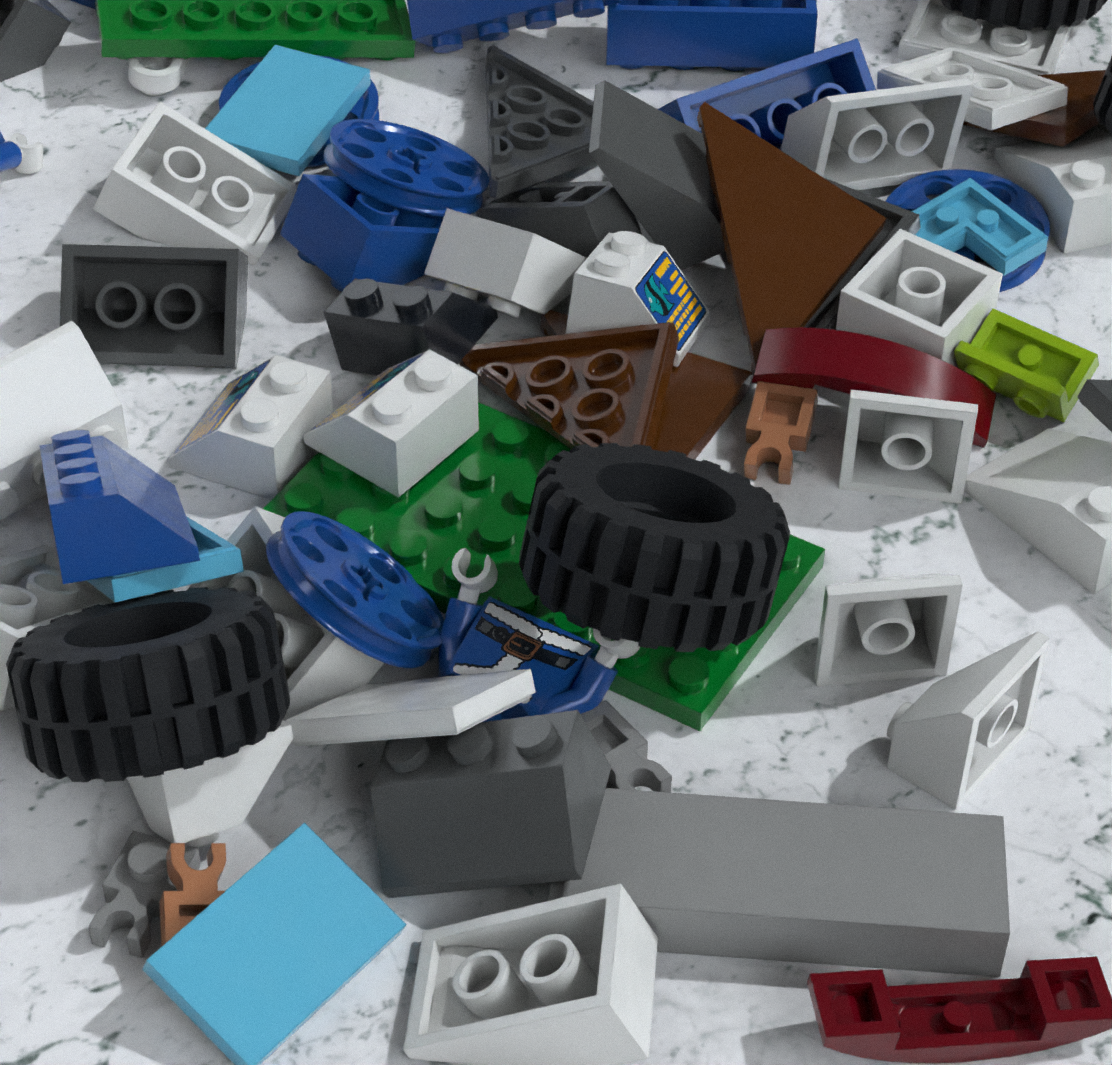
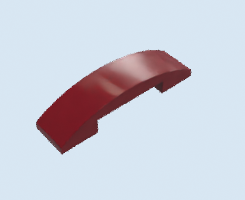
M825 328L767 329L762 340L752 378V383L756 384L758 381L811 389L814 388V385H818L846 394H850L851 390L978 404L972 445L983 448L988 441L996 394L983 383L959 368L930 354L869 335Z
M1097 956L1028 960L1024 965L1020 978L887 986L883 969L810 973L807 980L823 1046L841 1053L867 1059L901 1063L938 1064L1004 1058L1066 1045L1112 1029V997Z

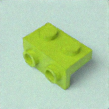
M994 308L990 311L972 342L969 344L960 341L954 350L958 368L983 383L991 391L1013 399L1017 407L1031 416L1044 418L1048 415L1063 423L1078 401L1077 396L1087 379L1092 378L1099 366L1098 354Z

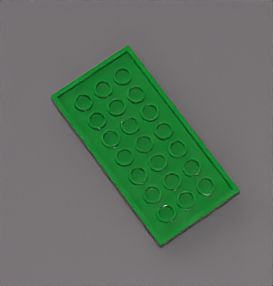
M478 402L479 431L399 498L318 452L263 508L285 518L290 513L298 511L319 514L360 533L398 561L412 575L417 584L427 591L440 612L446 614L450 597L458 598L461 583L453 575L452 560L456 553L463 548H467L471 554L470 566L466 571L467 578L476 577L482 572L485 558L489 555L498 571L497 581L487 592L479 594L478 604L483 606L484 602L489 597H492L598 645V651L601 647L595 640L593 628L587 626L583 629L567 621V616L564 613H554L544 606L540 596L533 595L528 588L519 566V555L539 470L563 450L569 452L571 449L547 431ZM790 534L768 620L761 629L745 642L737 646L730 643L725 649L709 651L705 647L697 648L694 652H676L673 647L659 646L658 649L640 647L633 656L617 659L613 667L618 670V673L609 690L695 730L701 731L823 568L825 549Z

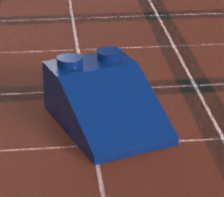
M302 174L280 235L298 250L297 255L303 261L320 268L331 278V285L343 292L344 288L354 279H373L376 282L404 285L426 275L424 273L444 217L415 213L383 203L359 192L337 176Z

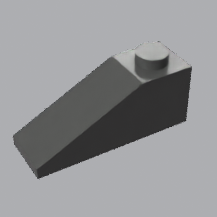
M610 181L537 183L498 199L491 197L483 202L481 208L476 212L479 218L535 233L586 258L609 232L630 231L642 235L636 216Z

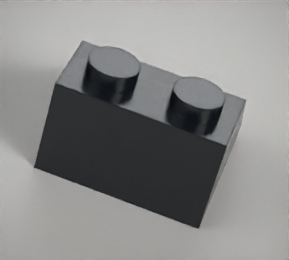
M354 279L324 311L341 369L371 375H379L384 370L427 350H432L458 364L498 318L497 310L493 309L492 306L453 292L426 289L423 286L417 285L404 286L376 282L373 279Z

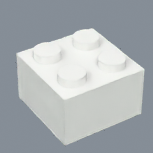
M899 229L841 290L836 330L893 341L930 354L958 367L954 350L960 341L970 344L992 308L996 309L1003 274Z

